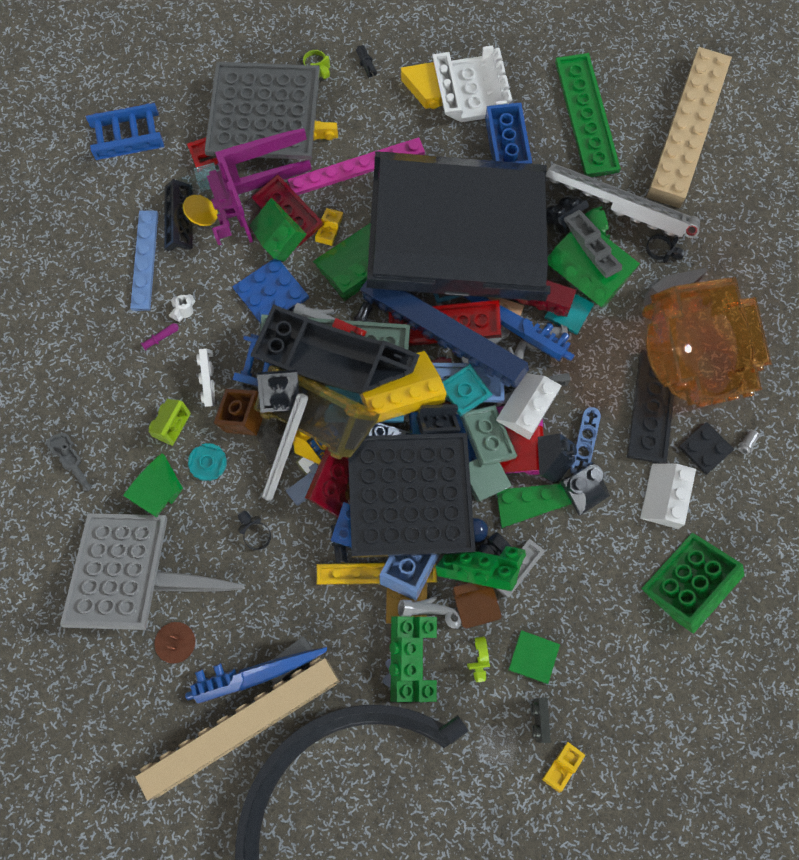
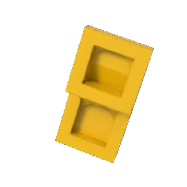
M326 208L321 218L324 225L318 230L315 242L333 245L343 218V212Z
M567 742L542 780L561 793L572 774L576 772L585 754Z

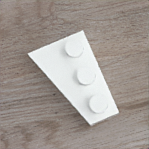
M199 349V354H197V364L201 366L199 383L203 385V392L200 394L201 402L205 404V407L215 406L214 381L210 380L214 369L212 362L209 361V357H213V351Z

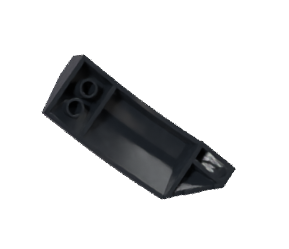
M273 304L250 356L283 370H297L299 376L363 394L412 374L420 355L384 340L380 341L325 325Z

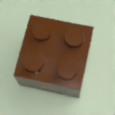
M226 389L214 424L226 433L257 436L265 412H260L259 392L254 390Z

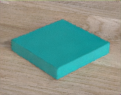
M575 294L567 317L557 316L548 311L545 319L560 327L561 325L567 326L568 331L577 335L594 303Z
M471 364L442 382L447 393L446 398L451 404H457V413L460 417L493 395Z

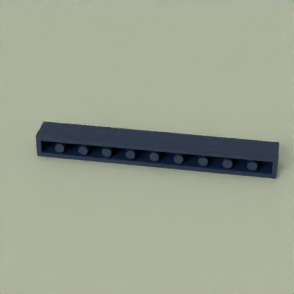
M367 281L360 289L364 296L363 299L369 304L374 303L378 305L377 307L382 312L387 313L388 311L397 321L401 322L403 320L407 325H410L412 330L416 331L418 329L427 339L431 340L433 338L442 348L446 349L448 347L453 350L452 352L457 357L468 359L471 365L483 368L484 372L491 377L495 375L508 387L511 385L517 388L529 371L528 362L406 291L366 288Z

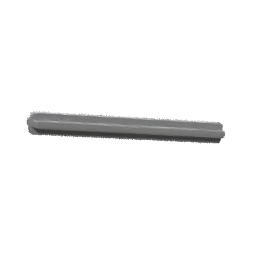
M301 393L296 396L262 493V498L266 501L273 500L308 401V396Z

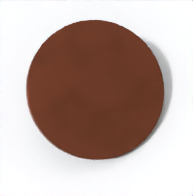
M181 622L166 624L156 635L154 644L156 653L167 663L183 662L192 654L195 648V635L192 629Z

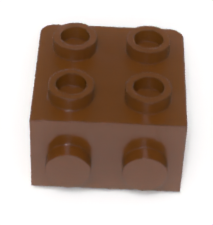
M463 581L456 583V587H453L452 592L463 628L468 629L501 619L502 615L493 587Z

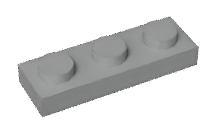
M531 539L522 547V549H525L526 557L520 567L517 584L513 590L497 589L507 598L511 596L545 552L544 549Z

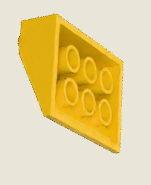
M425 351L417 353L420 356L412 374L360 394L370 425L418 411L422 405H438L445 402L446 390L440 375Z

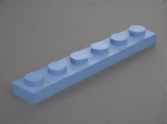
M139 211L130 307L132 311H150L158 224L157 211Z

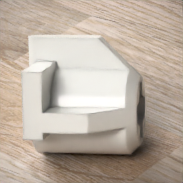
M179 295L171 299L172 306L175 308L169 314V317L181 322L183 318H188L193 314L192 306L195 303L193 295Z

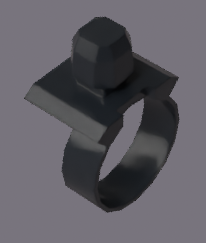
M654 235L646 244L647 254L653 259L663 260L664 263L668 261L670 255L674 259L682 260L685 254L683 249L675 247L679 240L678 237H675L671 242L664 235ZM653 239H662L667 242L670 251L665 256L654 255L649 250L648 243Z
M245 510L238 513V519L243 524L239 527L238 532L243 534L244 542L245 532L249 526L262 524L267 527L264 523L260 522V516L250 519V514ZM268 528V531H269V539H268L267 543H266L264 546L259 547V548H254V547L249 546L246 542H245V544H246L250 549H253V550H261V549L265 548V547L270 543V540H271V532H270L269 528Z

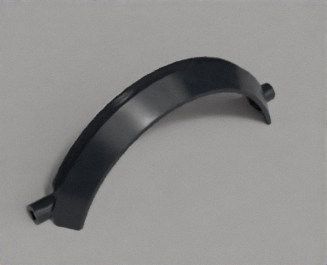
M389 705L347 707L312 720L283 741L258 772L249 789L240 815L235 844V860H259L261 825L265 809L276 784L290 764L309 746L323 737L349 727L382 724L414 731L445 748L453 744L469 732V730L458 715L446 724H442L417 711Z

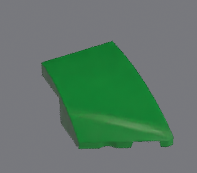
M160 454L142 471L123 496L157 518L168 502L173 504L183 490V487L166 456Z

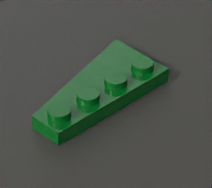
M561 484L510 488L497 493L501 529L572 504Z

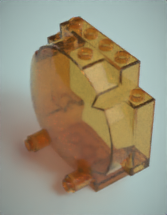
M736 277L673 286L650 296L652 303L646 305L642 311L645 318L652 319L653 323L647 325L646 330L647 356L654 374L664 387H669L673 395L687 401L688 406L696 404L697 408L727 402L726 398L728 401L740 399L739 395L741 394L743 398L755 396V391L762 390L758 371L764 370V366L771 365L772 363L757 298L741 299Z

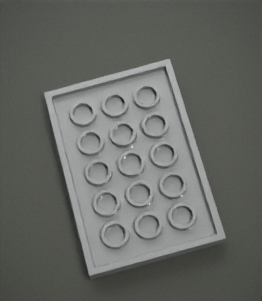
M88 513L60 623L63 628L146 630L167 525L166 515H158L156 518L153 515Z

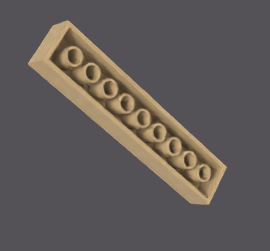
M701 47L698 48L646 198L681 208L689 190L728 71L731 56Z
M320 657L309 664L310 668L307 670L300 669L291 675V680L284 682V680L273 686L274 690L270 693L263 692L254 698L255 702L251 705L246 703L237 708L235 715L224 716L217 721V726L207 727L200 731L198 738L188 739L179 744V750L168 751L159 757L161 761L153 764L149 763L140 769L141 773L135 777L147 801L163 795L340 683L328 660L325 658L322 660Z

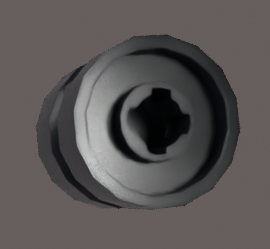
M494 532L487 539V544L482 543L475 551L500 556L505 547H511V545L503 536Z

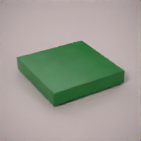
M521 630L508 670L549 684L560 644Z

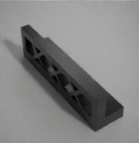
M172 179L165 186L164 250L172 251L176 247L190 250L193 248L192 222L184 214L180 207V202L184 203L185 199L192 195V185ZM180 188L186 189L185 197L180 192ZM181 217L187 223L186 228H184L180 223ZM181 233L187 239V243L180 241Z

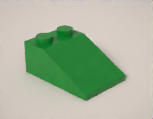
M270 198L249 225L262 247L274 259L285 261L307 235L272 198Z

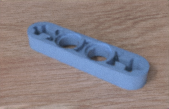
M594 407L587 408L582 415L576 441L577 454L575 455V462L570 468L571 474L577 471L575 468L579 466L580 461H587V463H582V467L591 462L601 418L599 410ZM590 412L594 413L593 416L596 418L592 420L591 425H584V423L588 424L589 416L587 415ZM590 430L592 438H584L582 431ZM581 447L586 448L589 452L588 456H581L578 453V449Z

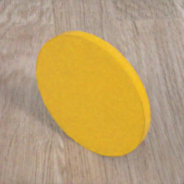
M191 195L185 199L183 211L191 222L200 226H210L215 223L218 211L214 209L213 203L208 198L201 195Z

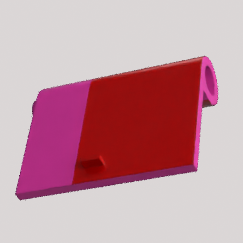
M504 406L496 407L499 414ZM543 419L530 440L504 426L517 454L515 459L500 462L505 474L525 472L529 475H539L538 437L544 436Z

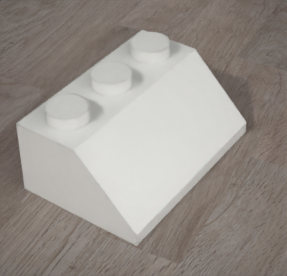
M527 373L512 393L496 421L530 440L557 396L561 385L546 376Z
M652 464L640 519L676 529L684 526L696 469L680 464Z

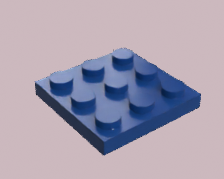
M276 259L271 260L233 286L234 291L260 324L261 316L269 315L273 304L291 311L297 303L302 304L309 299L308 294L283 263Z

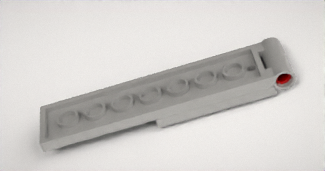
M554 163L546 173V177L551 182L564 183L567 188L572 190L577 188L582 190V193L592 197L595 195L600 197L599 200L605 203L613 202L611 210L618 216L626 215L631 217L630 220L636 223L644 222L649 228L655 230L658 228L662 229L665 234L670 236L677 235L682 237L685 234L688 238H695L699 234L700 220L696 216H689Z

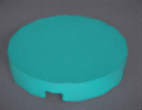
M204 443L194 448L188 458L190 472L201 481L217 479L223 474L227 465V458L223 450L211 443Z

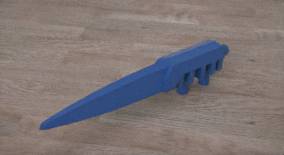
M464 296L471 303L492 301L480 296ZM500 305L502 326L557 361H560L563 357L569 361L573 360L575 355L568 351L571 343H566L569 338L567 333L564 332L558 339L555 337V333L549 334L553 329L552 324L547 323L543 330L539 328L540 325L538 323L533 327L532 321L524 319Z
M327 647L304 651L241 669L238 674L235 669L227 673L224 672L221 663L213 666L216 675L211 678L205 677L203 669L196 671L195 675L198 681L190 686L192 691L187 692L185 697L188 701L195 699L198 704L256 686L315 659L325 653Z

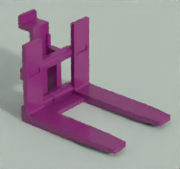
M304 128L215 152L220 171H210L207 179L214 196L211 199L214 209H219L220 214H217L220 226L212 228L218 245H222L220 239L232 235L228 219L237 216L240 226L244 227L249 242H253L244 217L245 214L238 196L239 194L265 186L277 174L285 180L312 170L310 160L239 178L236 164L306 140Z

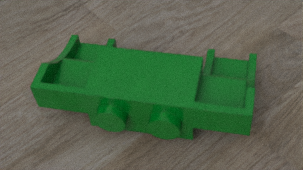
M506 546L500 556L481 552L444 554L436 566L437 576L512 591L517 584L519 570L526 557L525 549Z
M391 616V665L389 667L391 675V702H437V680H423V638H437V617Z

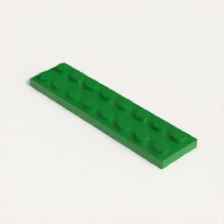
M589 53L557 57L555 64L584 175L596 177L619 173L621 168Z

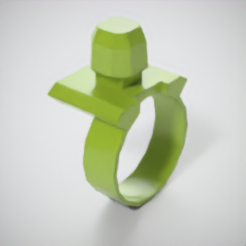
M319 50L308 51L303 57V64L305 65V60L311 55L322 56L324 58L322 61L311 63L310 65L320 66V77L323 79L330 76L329 56H325Z
M482 636L475 637L476 650L478 649L479 651L478 662L467 664L469 670L475 669L473 675L476 682H484L486 680V671L483 668L490 667L486 638Z

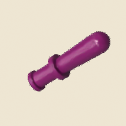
M172 323L156 335L152 334L150 339L140 344L146 351L154 344L158 345L159 341L177 332L179 326L176 323Z

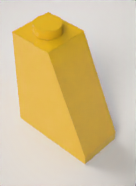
M434 62L401 67V81L425 109H436L442 106Z

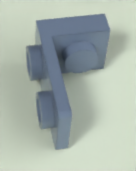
M316 463L309 467V474L286 490L297 506L307 500L305 496L318 468Z

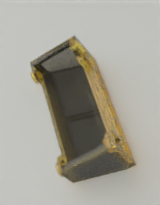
M270 365L267 372L286 370ZM298 375L299 394L302 393L308 396V401L297 430L326 445L332 457L337 459L351 457L376 424L380 414L316 381ZM259 395L254 409L260 412ZM291 410L260 412V416L266 419L275 417L287 424Z

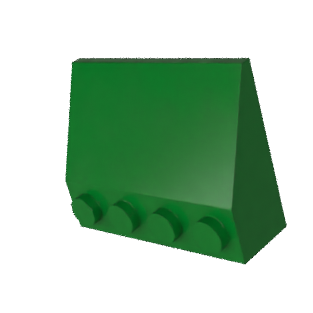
M371 223L313 260V263L343 301L361 291L360 289L367 281Z
M570 232L548 256V265L596 304L604 308L638 268L640 263L601 233V238L611 247V254L622 264L621 271L605 278L583 251L572 232Z
M691 533L642 587V591L677 623L694 634L745 576L743 564L696 534Z

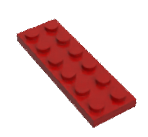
M499 300L432 306L487 339L502 337ZM389 313V323L407 325L403 320L401 322L397 321ZM410 328L409 346L437 343L433 338L431 340L427 339L418 329L414 331Z

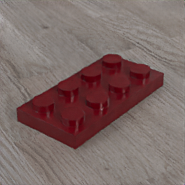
M278 174L251 197L261 209L272 198L307 235L297 248L324 225L320 218Z

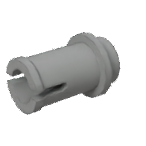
M567 326L553 327L549 334L555 333V337L560 338L564 332L568 334Z
M748 430L744 440L739 442L738 450L745 455L752 453L754 450L753 446L760 437V434L755 430Z

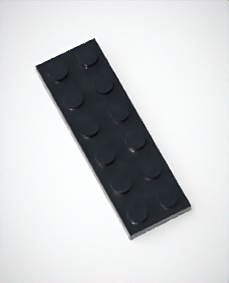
M648 350L640 351L627 458L658 464L667 463L679 356Z

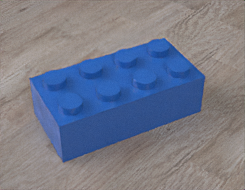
M511 103L487 106L485 122L492 161L532 164L522 104Z

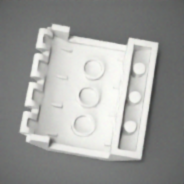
M493 46L483 47L482 56L452 61L449 52L432 55L445 115L459 122L485 119L487 106L509 104L513 101L507 76L505 75L504 63L501 61L500 48L494 49Z

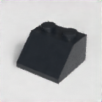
M560 433L538 437L539 475L553 483H558L575 462V455L577 454L576 445Z

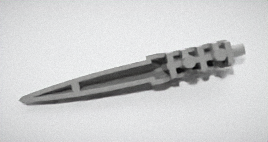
M157 572L154 591L209 592L245 589L244 585L234 582L171 572Z

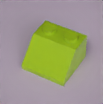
M167 399L165 403L161 404L156 419L150 423L148 432L152 437L173 446L191 413L183 401Z

